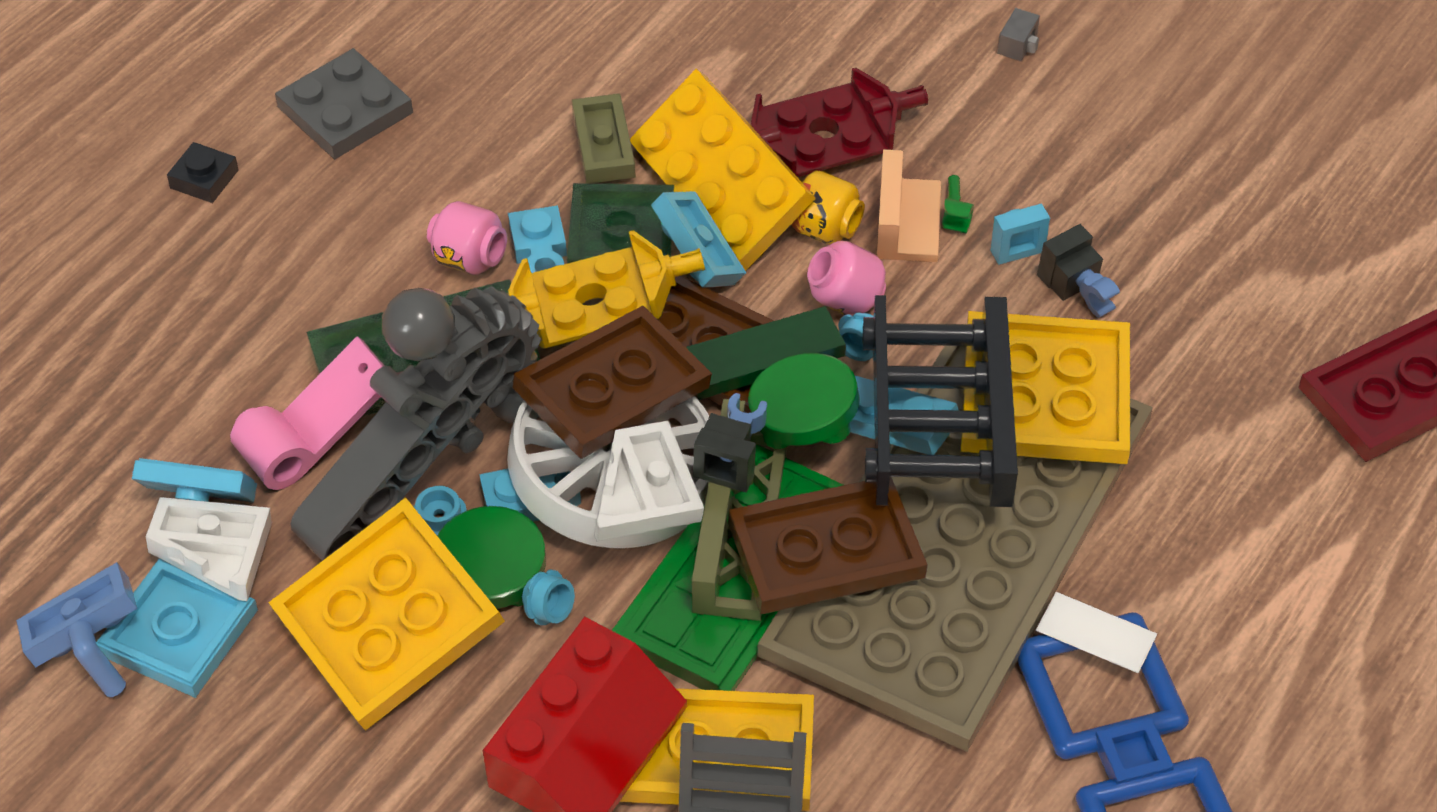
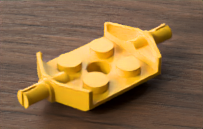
M633 230L629 231L632 247L607 252L591 258L557 265L531 273L527 258L522 259L508 289V293L510 296L513 295L526 306L525 309L533 315V319L539 324L537 331L541 338L539 346L541 348H548L578 340L641 306H644L656 319H659L671 287L676 286L675 277L705 270L700 248L671 257L669 255L663 256L662 250ZM590 299H603L600 303L595 305H582Z

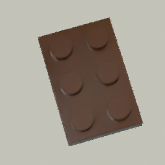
M641 306L514 373L513 389L580 459H583L613 442L615 430L641 426L708 389L712 373L644 306Z
M890 477L888 505H876V483L861 481L729 510L728 525L760 614L926 577L928 564L892 477Z

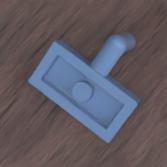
M117 562L16 620L23 653L35 668L51 658L63 656L73 649L77 660L107 697L117 696L124 690L126 681L97 646L94 636L96 632L103 628L117 625L127 614L137 609L129 577Z

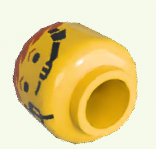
M812 172L802 183L816 199L792 223L794 230L825 244H832L841 241L843 238L850 239L857 231L865 210L864 201L860 200V194L856 185L826 172Z

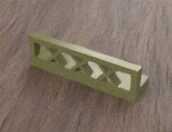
M723 399L720 416L727 417L729 399ZM740 401V411L745 413V401ZM760 431L751 435L750 442H754L756 445L768 446L764 442ZM787 447L774 449L773 456L755 466L754 478L751 484L754 483L766 495L767 500L763 502L779 499ZM771 473L770 480L768 481L764 476ZM709 482L692 577V613L761 621L762 614H760L753 592L751 600L718 597L720 586L738 574L749 585L750 583L740 556L727 543L728 539L733 537L728 525L729 510L743 507L735 498V494L740 491ZM724 559H726L730 564L723 568Z

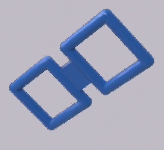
M1131 612L1116 616L1148 629L1143 617L1138 613ZM1045 634L1028 638L1017 662L1056 754L1062 759H1072L1097 752L1109 780L1083 786L1077 791L1076 802L1080 812H1107L1105 809L1107 805L1191 783L1194 784L1206 812H1233L1216 774L1206 758L1195 757L1172 763L1161 735L1186 728L1189 716L1155 642H1153L1141 670L1160 711L1073 733L1042 658L1078 650V648Z

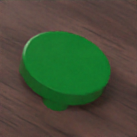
M803 353L783 358L761 372L750 388L748 403L752 413L758 409L761 401L767 402L766 423L762 430H760V433L763 435L764 442L769 447L782 449L789 445H809L821 441L835 444L846 439L851 430L849 423L856 415L859 407L860 395L855 375L843 361L826 354Z
M500 506L473 508L452 518L437 535L496 609L510 605L523 606L522 594L525 585L538 572H545L546 553L543 536L531 519L516 510Z

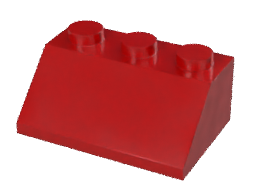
M584 616L482 750L488 787L533 812H612L685 711L687 700L635 642Z

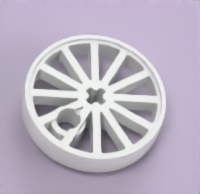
M693 396L643 424L663 422L670 418H675L683 425L672 427L680 450L694 449V443L701 428H704L709 415L699 400ZM523 400L510 434L507 455L508 470L519 498L528 510L542 523L570 539L606 548H634L651 545L676 535L689 525L686 524L597 542L594 534L613 442L580 459L544 421L536 420L539 415ZM531 443L554 450L527 454L525 445ZM682 454L702 504L705 506L709 482L693 477L694 457ZM571 471L552 488H548L539 479L541 476ZM585 487L596 491L591 511L579 508L568 501Z

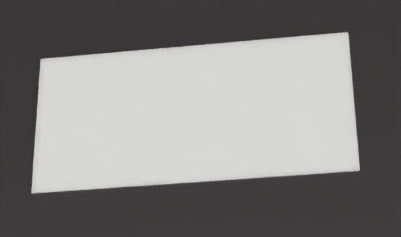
M1055 592L1036 629L1040 633L1136 673H1139L1157 636L1155 632L1058 592Z

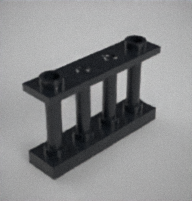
M875 295L873 317H863L862 344L863 350H873L875 448L865 449V482L876 483V505H888L890 477L978 478L979 484H989L990 507H1013L1018 468L1007 297H985L982 319H973L972 324L887 323L886 295ZM887 345L972 346V352H982V361H975L974 367L888 366ZM888 388L974 389L975 395H984V405H977L976 411L889 409ZM889 432L976 433L977 439H986L987 450H979V456L890 454Z

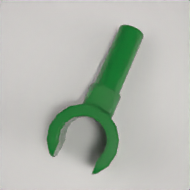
M951 175L948 177V197L944 202L945 212L941 227L967 233L973 216L974 204L961 201L960 177Z

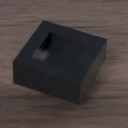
M193 142L167 173V178L171 189L213 204L239 169L235 156Z

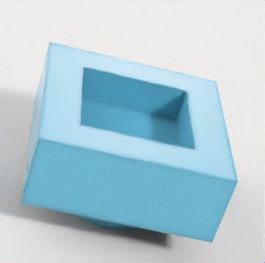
M1042 203L1023 209H1013L1005 214L994 216L990 251L998 265L1042 252L1043 243L1047 241L1050 216Z

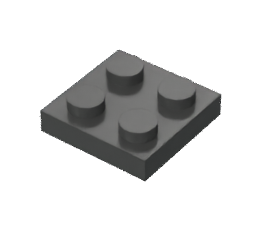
M354 48L275 93L277 107L334 160L413 113L411 98Z

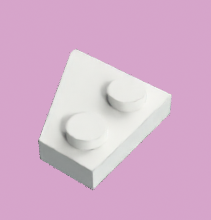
M669 421L615 430L594 535L596 541L701 522L704 506Z
M160 497L146 534L148 553L237 600L248 601L272 524L270 508Z

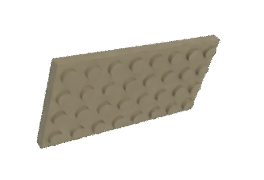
M944 346L932 366L965 367L966 346ZM918 388L916 391L957 403L958 410H963L964 389ZM1131 398L1129 458L1150 422L1153 407ZM950 433L934 455L979 456V453L961 452V433ZM890 444V454L927 455ZM1017 456L1018 476L1013 507H990L989 484H979L978 478L892 477L928 564L926 577L779 610L758 642L757 656L968 752L1015 667L1024 644L1036 629L1126 464ZM865 474L861 478L860 482L865 481Z

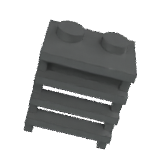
M682 723L679 812H802L807 733L794 732L793 742L697 735L694 734L693 723ZM693 760H696V761H708V762H720V763L745 764V765H757V766H769V767H781V768H792V770L770 769V768H758V767H746V766H734V765H722V764H709V763H697V762H693ZM693 788H697V789H709V790H721V791H733V792H745V793H757V794H769V795H781V796H790V798H787V797H775V796H763V795H751V794H739V793H727V792H715V791H703V790H693Z

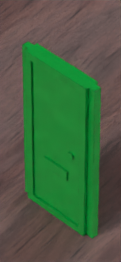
M756 445L755 466L773 456L774 452ZM785 458L779 499L843 486L844 484ZM771 473L764 476L768 481L770 480ZM754 483L749 486L747 493L740 491L735 494V498L743 507L767 500L766 495ZM701 520V522L692 523L686 527L612 631L635 642L658 668L702 690L735 691L758 657V642L778 611L762 614L761 621L692 613V577L702 524ZM731 537L727 543L739 555L735 541ZM724 559L723 568L730 564L726 559ZM738 574L720 586L718 597L751 600L752 589L744 578Z

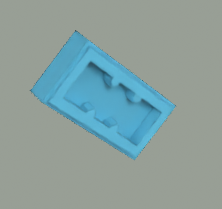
M143 458L135 460L132 474L134 481L148 489L176 492L175 499L208 502L209 497L254 502L257 483L242 471Z

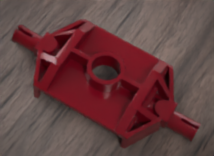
M852 68L851 83L767 106L762 104L761 93L756 94L751 126L797 177H801L814 171H822L883 154V150H893L897 120H901L902 111L928 105V94L923 85L900 92L891 91L888 86L860 69ZM818 131H827L833 133L834 136L830 138H822L820 135L814 133Z

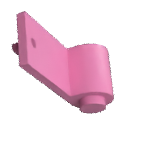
M357 336L282 413L268 406L250 408L241 413L236 419L230 434L232 444L268 489L279 490L294 484L380 398L370 387V379L384 364L366 343Z

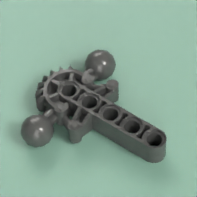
M492 286L483 291L475 287L469 291L465 298L456 295L451 306H449L445 298L430 289L414 288L403 290L389 302L382 315L383 336L395 354L407 360L420 362L417 366L410 365L401 372L394 371L390 366H383L373 374L370 379V387L386 403L292 516L291 530L322 561L399 503L448 444L459 447L464 453L474 451L484 438L483 432L474 423L480 413L479 407L483 402L492 409L498 418L507 423H514L518 409L523 402L522 397L513 389L514 373L537 362L538 355L534 350L541 341L537 334L539 324L533 319V315L525 309L526 306L515 296L508 295L504 290L498 291Z

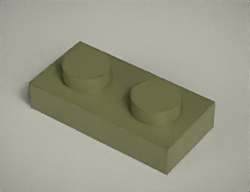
M620 93L572 99L573 118L586 184L636 178L635 161Z

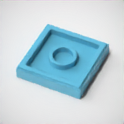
M159 558L133 593L137 609L127 614L117 625L107 628L96 644L108 660L196 698L258 609L255 599L249 597L248 601L237 600Z

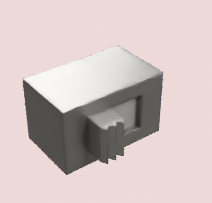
M1015 8L999 34L997 54L1022 62L1027 52L1035 53L1039 38L1036 36L1040 15Z

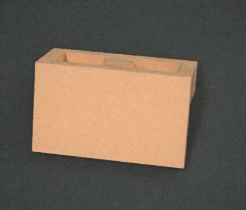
M883 150L877 257L879 259L938 262L941 181L902 178L903 151Z

